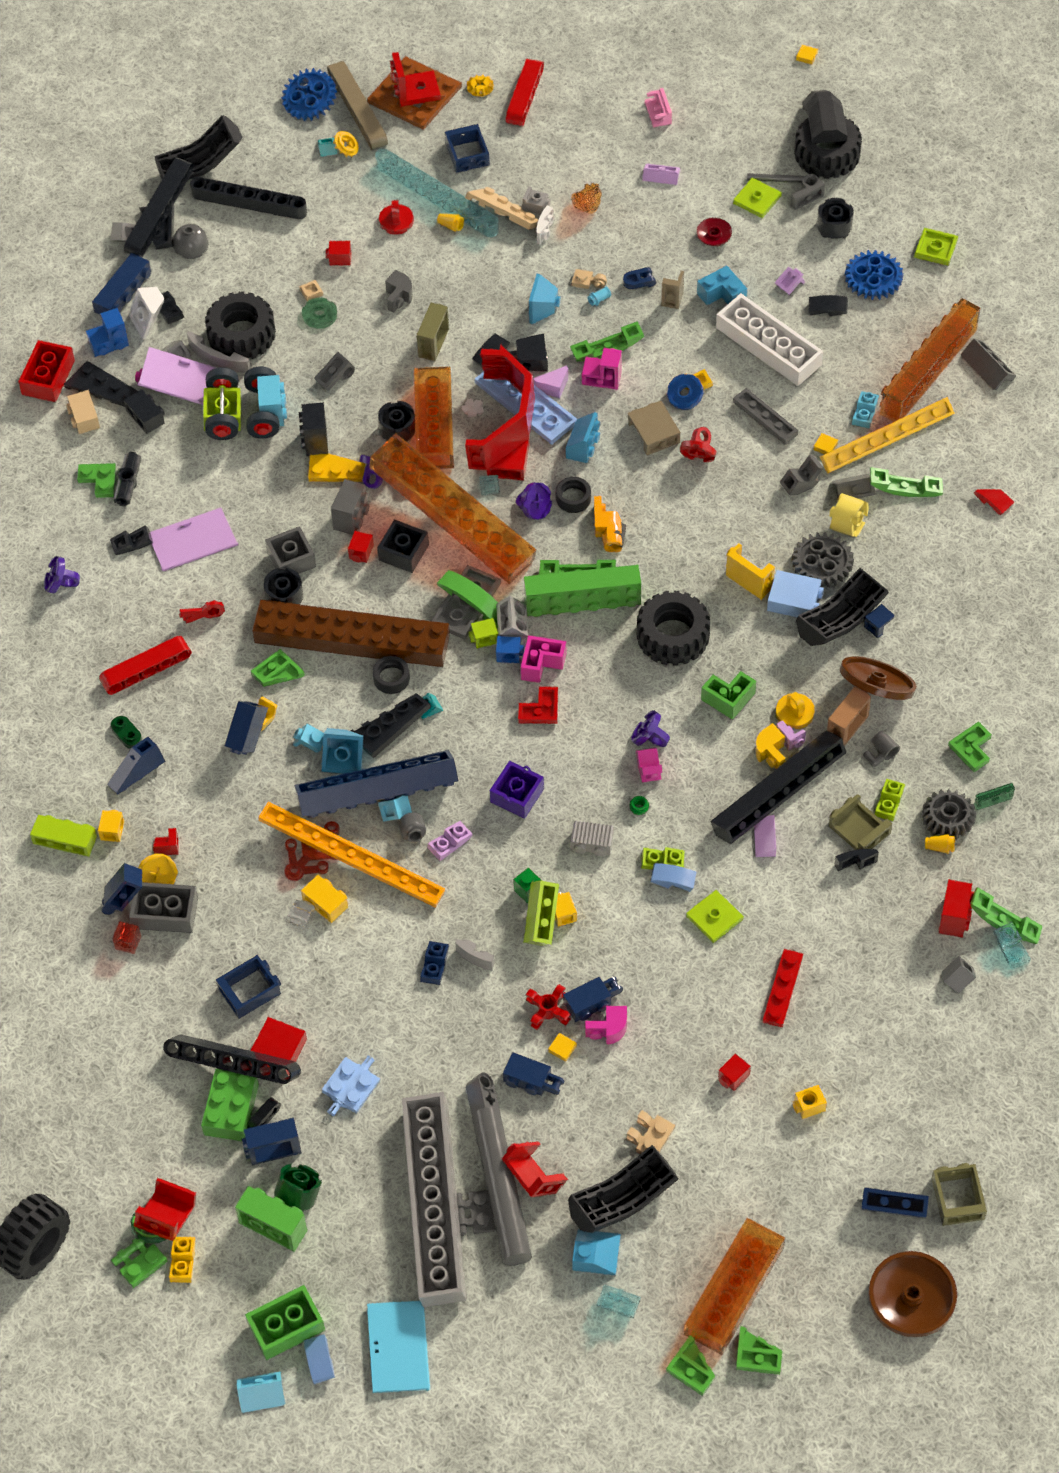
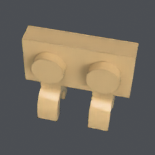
M641 1110L637 1117V1123L648 1128V1130L642 1136L638 1130L631 1127L627 1132L626 1140L637 1145L636 1152L639 1154L651 1145L660 1153L676 1125L659 1115L652 1119L648 1113Z

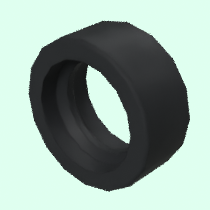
M571 476L564 478L556 487V502L563 511L568 513L582 512L591 503V487L585 479ZM568 489H579L585 494L583 498L577 501H570L562 496L563 492Z
M397 656L383 657L373 667V681L379 691L385 694H396L408 686L410 673L408 664L403 659ZM387 668H397L402 671L403 675L397 681L385 682L380 678V673Z

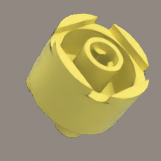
M843 493L840 494L836 507L833 506L829 513V516L832 517L830 529L848 536L857 537L865 525V522L862 520L864 515H868V503Z

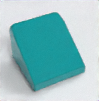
M334 137L317 140L321 157L337 154L336 145L333 143Z
M428 692L422 697L431 706L421 716L422 719L443 711L435 695Z

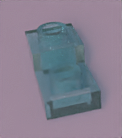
M1012 922L993 931L999 947L1012 970L1031 961L1021 943L1022 938Z

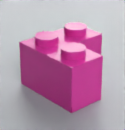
M604 348L601 359L586 357L582 371V385L618 390L622 374V350Z
M528 635L521 663V680L540 683L544 667L563 670L567 655L566 641Z

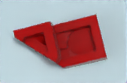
M977 489L974 492L983 504L988 503L999 515H1002L1015 503L1001 489Z

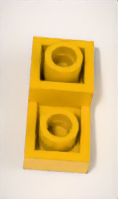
M175 1237L171 1251L170 1282L192 1283L195 1237Z

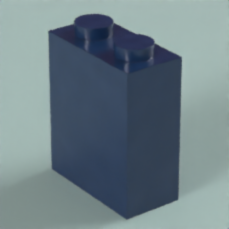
M238 701L224 745L230 748V752L238 755H247L248 752L255 751L268 707L249 701Z

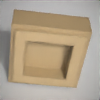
M316 280L299 286L307 302L323 296V291Z

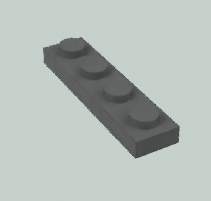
M747 388L733 398L734 404L783 444L786 445L798 435L799 430Z

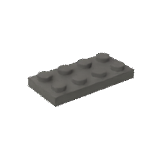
M469 565L466 566L461 574L477 584L492 597L501 584L500 578ZM448 594L431 621L449 623L450 634L465 640L469 635L468 632L471 631V623L477 622L481 613L456 594L452 596Z

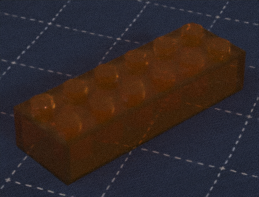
M451 366L414 368L417 470L454 468Z
M746 1218L686 1321L684 1335L687 1337L691 1335L696 1342L723 1355L782 1253L786 1238Z

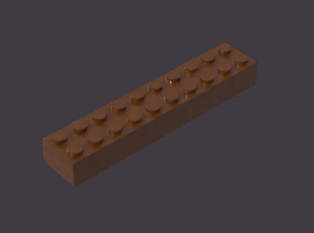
M261 599L252 630L254 643L373 659L397 656L406 663L435 667L444 666L450 638L449 623Z

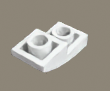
M548 205L541 213L537 223V244L539 245L549 238V226L554 221L553 208Z

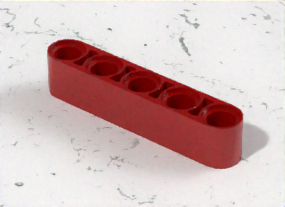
M526 59L506 113L505 121L507 124L524 126L544 70L543 61Z
M176 636L103 671L99 675V680L109 695H113L188 659L192 651L182 636Z

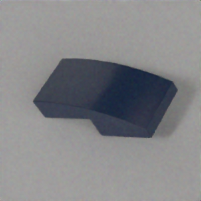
M429 941L420 982L441 985L449 944Z

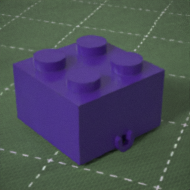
M509 760L490 789V803L525 819L544 790V777L531 771V768L528 766L522 767Z

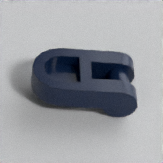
M650 267L629 271L623 276L624 287L631 290L646 286L653 287L657 282L655 277L652 276L653 272Z

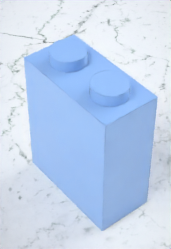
M777 570L768 598L767 611L798 617V615L819 606L820 603H817V601L822 599L824 588L821 587L822 580Z

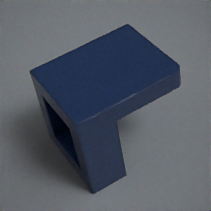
M881 604L865 616L864 627L878 639L883 635L884 626L893 620L895 615Z

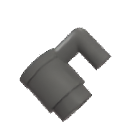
M880 731L872 738V743L880 754L875 757L868 750L863 756L872 766L876 767L884 760H889L897 755L900 746L888 734Z

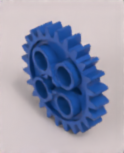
M306 68L305 73H302L300 70L298 76L293 74L294 79H288L290 84H284L286 90H282L284 96L281 98L286 111L292 117L296 116L297 120L302 117L304 121L307 120V117L313 121V116L319 119L320 113L325 116L324 110L330 111L329 105H334L332 99L337 98L334 94L337 93L336 85L331 76H328L327 72L323 73L321 69L316 72L315 68H312L311 72Z
M867 250V254L860 252V257L854 255V260H849L845 270V282H848V288L852 287V293L858 291L857 296L864 294V299L871 296V300L877 296L881 300L882 295L888 298V293L894 295V290H899L903 280V268L900 267V262H896V257L890 259V254L885 256L884 251L877 254V250H874V253Z

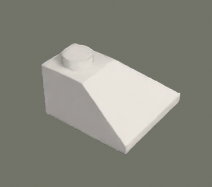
M157 287L137 288L129 312V316L143 340L147 338L164 303V297Z

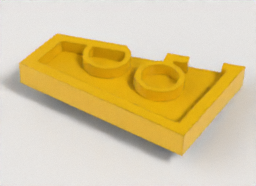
M329 453L310 455L308 481L343 482L346 479L353 482H363L365 463Z

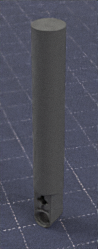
M482 1072L466 1084V1091L503 1263L506 1266H515L530 1261L532 1254L515 1177L502 1160V1157L507 1153L508 1145L494 1082L489 1074Z

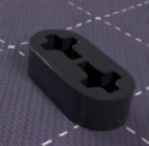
M270 1097L252 1116L247 1128L268 1124L279 1111L281 1103Z

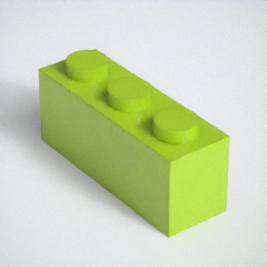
M38 814L30 833L32 843L35 845L90 857L97 839L95 827L89 824L74 823L68 819H56L51 815L43 816Z
M542 880L531 882L523 943L539 946L552 945L559 884Z

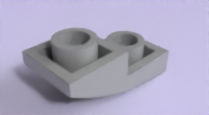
M456 939V952L461 957L478 967L490 971L493 970L494 955L486 951L478 952L476 943L470 940Z

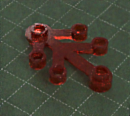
M329 821L324 825V829L339 835L340 827L337 822ZM333 826V827H335V829H334V830H330V829H328V827ZM290 838L285 842L289 864L286 865L284 874L290 881H298L306 874H326L329 871V864L326 861H319L314 866H305L309 861L337 860L301 842L303 856L297 861L295 852L297 841ZM293 843L295 846L288 847V844ZM323 865L326 866V869L322 870L319 867ZM292 869L298 870L296 873L291 872Z

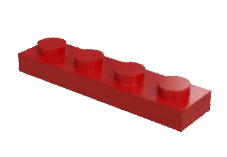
M783 949L763 1017V1023L783 1028L803 960V953Z

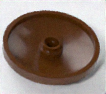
M847 657L843 659L839 669L841 675L852 685L865 692L887 699H910L914 696L917 687L914 680L903 671L871 658Z
M904 1251L889 1256L877 1266L870 1280L868 1296L874 1315L887 1329L906 1337H924L939 1331L951 1319L957 1303V1287L948 1268L938 1259L922 1252Z

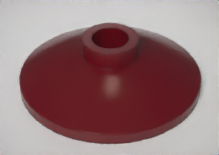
M721 218L705 219L697 227V237L702 243L709 246L723 245L732 236L731 225Z

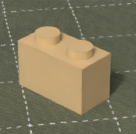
M89 390L67 396L69 403L66 404L68 414L73 415L70 418L73 429L77 428L79 434L99 429L98 417Z

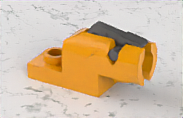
M594 496L595 537H602L605 551L620 552L624 546L626 524L621 522L617 512L606 511L605 503L602 504L601 496Z

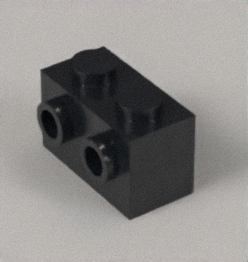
M143 389L124 400L127 413L146 434L165 424L163 417L165 413L162 407L157 406L150 394L147 395Z

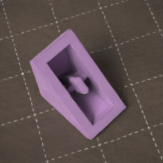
M564 366L534 378V385L545 394L560 398L568 381V367Z

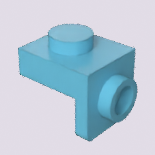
M305 724L302 728H298L295 731L293 746L297 747L302 744L318 753L323 746L324 733L309 724Z

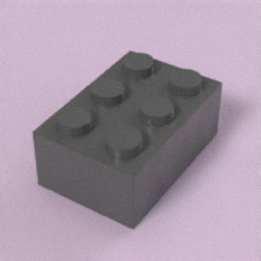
M142 882V888L132 899L129 915L132 929L193 933L198 903L196 886Z

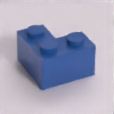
M118 308L100 313L103 325L86 331L88 343L95 357L103 356L109 352L121 350L129 346L125 323Z

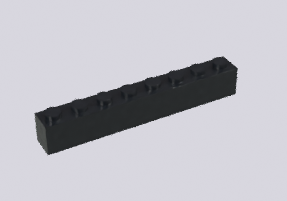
M827 730L712 819L710 822L715 835L729 844L735 842L845 755L847 752L842 738Z

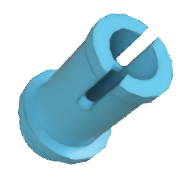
M605 286L595 293H590L588 296L590 305L597 306L599 302L611 297L610 289Z

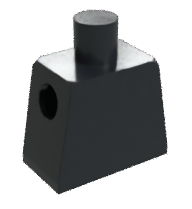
M544 334L517 339L516 350L508 351L528 371H548Z

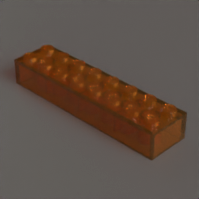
M961 298L958 303L953 304L950 313L943 316L941 323L938 327L935 326L929 338L923 340L921 347L913 352L911 359L903 364L901 371L892 377L891 383L882 389V400L879 405L881 407L880 415L894 422L909 413L977 331L981 307L964 298Z

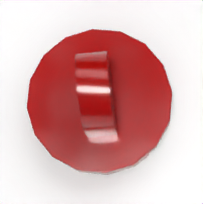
M391 200V205L383 208L379 214L380 227L389 234H403L407 232V229H411L414 223L413 212L409 207L399 204V200Z
M706 427L696 428L692 433L691 440L681 442L679 449L684 457L690 460H694L695 457L701 458L705 463L714 461L717 453L715 448L710 445L711 432ZM700 433H702L704 436L703 441L700 438Z

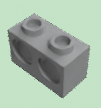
M512 596L497 603L498 636L521 637V640L528 637L526 604Z

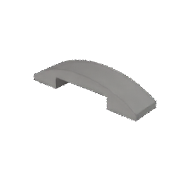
M190 331L187 332L188 344L198 357L217 368H229L235 372L242 373L250 369L248 358L235 352L229 357L205 346L203 337Z

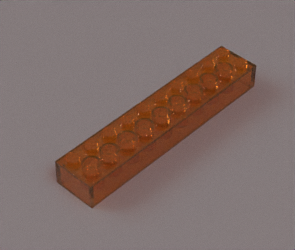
M395 433L370 457L369 468L508 584L514 581L535 560L537 549L398 434Z

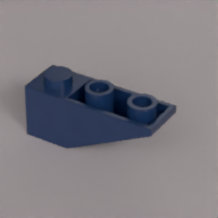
M146 737L133 746L108 782L109 788L118 795L166 762L157 744L149 737Z

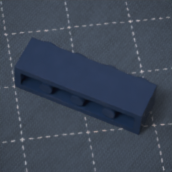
M131 253L92 301L94 313L100 315V313L118 308L121 313L123 306L130 302L137 288H141L144 280L150 277L151 267L149 260Z

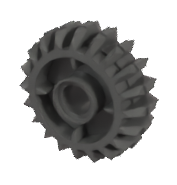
M940 789L938 794L933 792L932 796L928 797L926 803L923 804L921 814L923 825H927V831L933 830V836L936 834H949V836H955L956 840L959 838V835L964 837L966 832H970L975 824L976 811H974V804H971V798L965 799V793L959 795L958 790L954 793L950 789L947 792Z

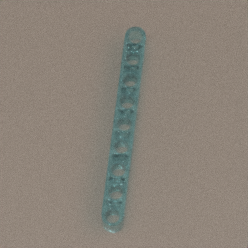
M387 149L376 151V168L380 172L447 213L459 214L464 218L465 224L481 234L491 238L498 235L499 222L497 216L473 201L466 199L463 195Z

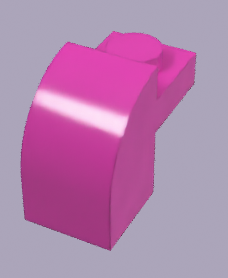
M657 748L636 750L641 782L662 780L661 773L663 771L662 765L659 764Z
M606 1006V1021H585V1037H590L594 1040L606 1037V1045L621 1040L627 1030V1006Z

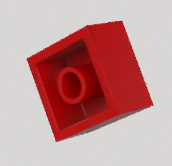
M948 879L939 934L963 938L964 931L969 930L972 907L970 905L974 895L972 891L973 883Z

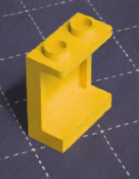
M738 543L735 547H731L726 554V576L762 600L771 591L775 567L768 563L762 570L741 556L742 545Z

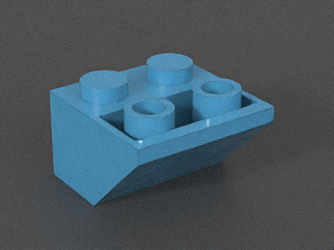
M593 412L576 420L566 445V459L587 463L589 457H593L595 451L594 444L598 443L600 439L598 413Z

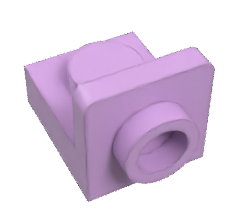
M788 266L776 280L775 284L790 295L800 282L804 284L805 280L802 278L803 273L796 268L793 270Z
M783 720L776 724V727L785 736L784 746L788 750L794 747L799 748L804 744L806 737L804 729L794 734L793 729L787 726Z

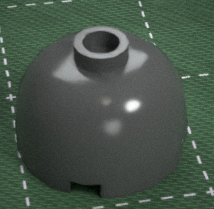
M186 224L175 232L173 247L175 253L181 255L182 258L195 259L202 256L205 250H208L209 241L205 231L200 226Z

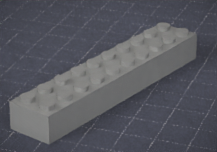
M444 1092L402 1098L419 1299L423 1307L467 1301L448 1101Z

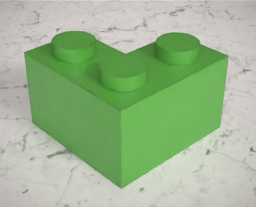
M740 671L728 684L713 674L701 688V700L733 720L756 694V680Z

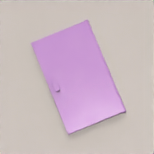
M149 347L138 386L203 405L204 388H207L206 375L216 367Z
M222 508L150 532L153 539L152 547L162 567V571L238 545Z

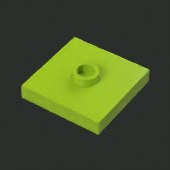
M751 178L733 199V204L763 219L780 199L782 192Z
M924 228L914 258L949 266L958 236Z
M717 890L686 913V917L712 943H715L744 920V916Z

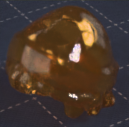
M594 182L591 185L585 184L583 190L573 193L571 201L574 208L589 214L596 212L603 196L599 184Z

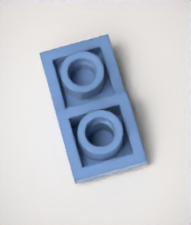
M655 863L650 882L668 889L673 885L691 892L694 888L696 871L675 865Z
M325 1334L304 1340L313 1383L317 1384L335 1378L333 1362L329 1354Z

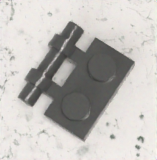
M488 1190L468 1192L469 1200L467 1201L463 1200L462 1193H457L460 1235H467L466 1227H473L474 1234L495 1232ZM464 1209H471L472 1218H465Z

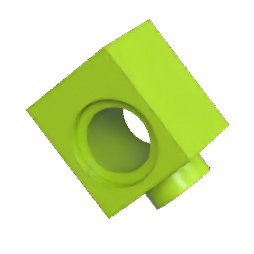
M493 618L471 623V631L468 633L470 642L475 643L476 649L497 644L498 631Z

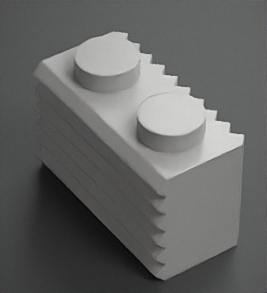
M574 821L570 842L571 850L579 854L591 852L597 856L610 855L614 826Z

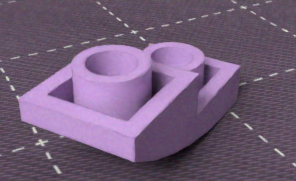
M459 821L446 828L443 835L429 842L427 848L441 861L472 837V833Z

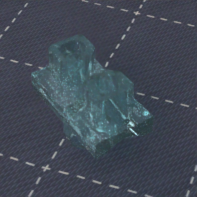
M604 1284L596 1306L634 1319L641 1297L625 1292L624 1289H616Z

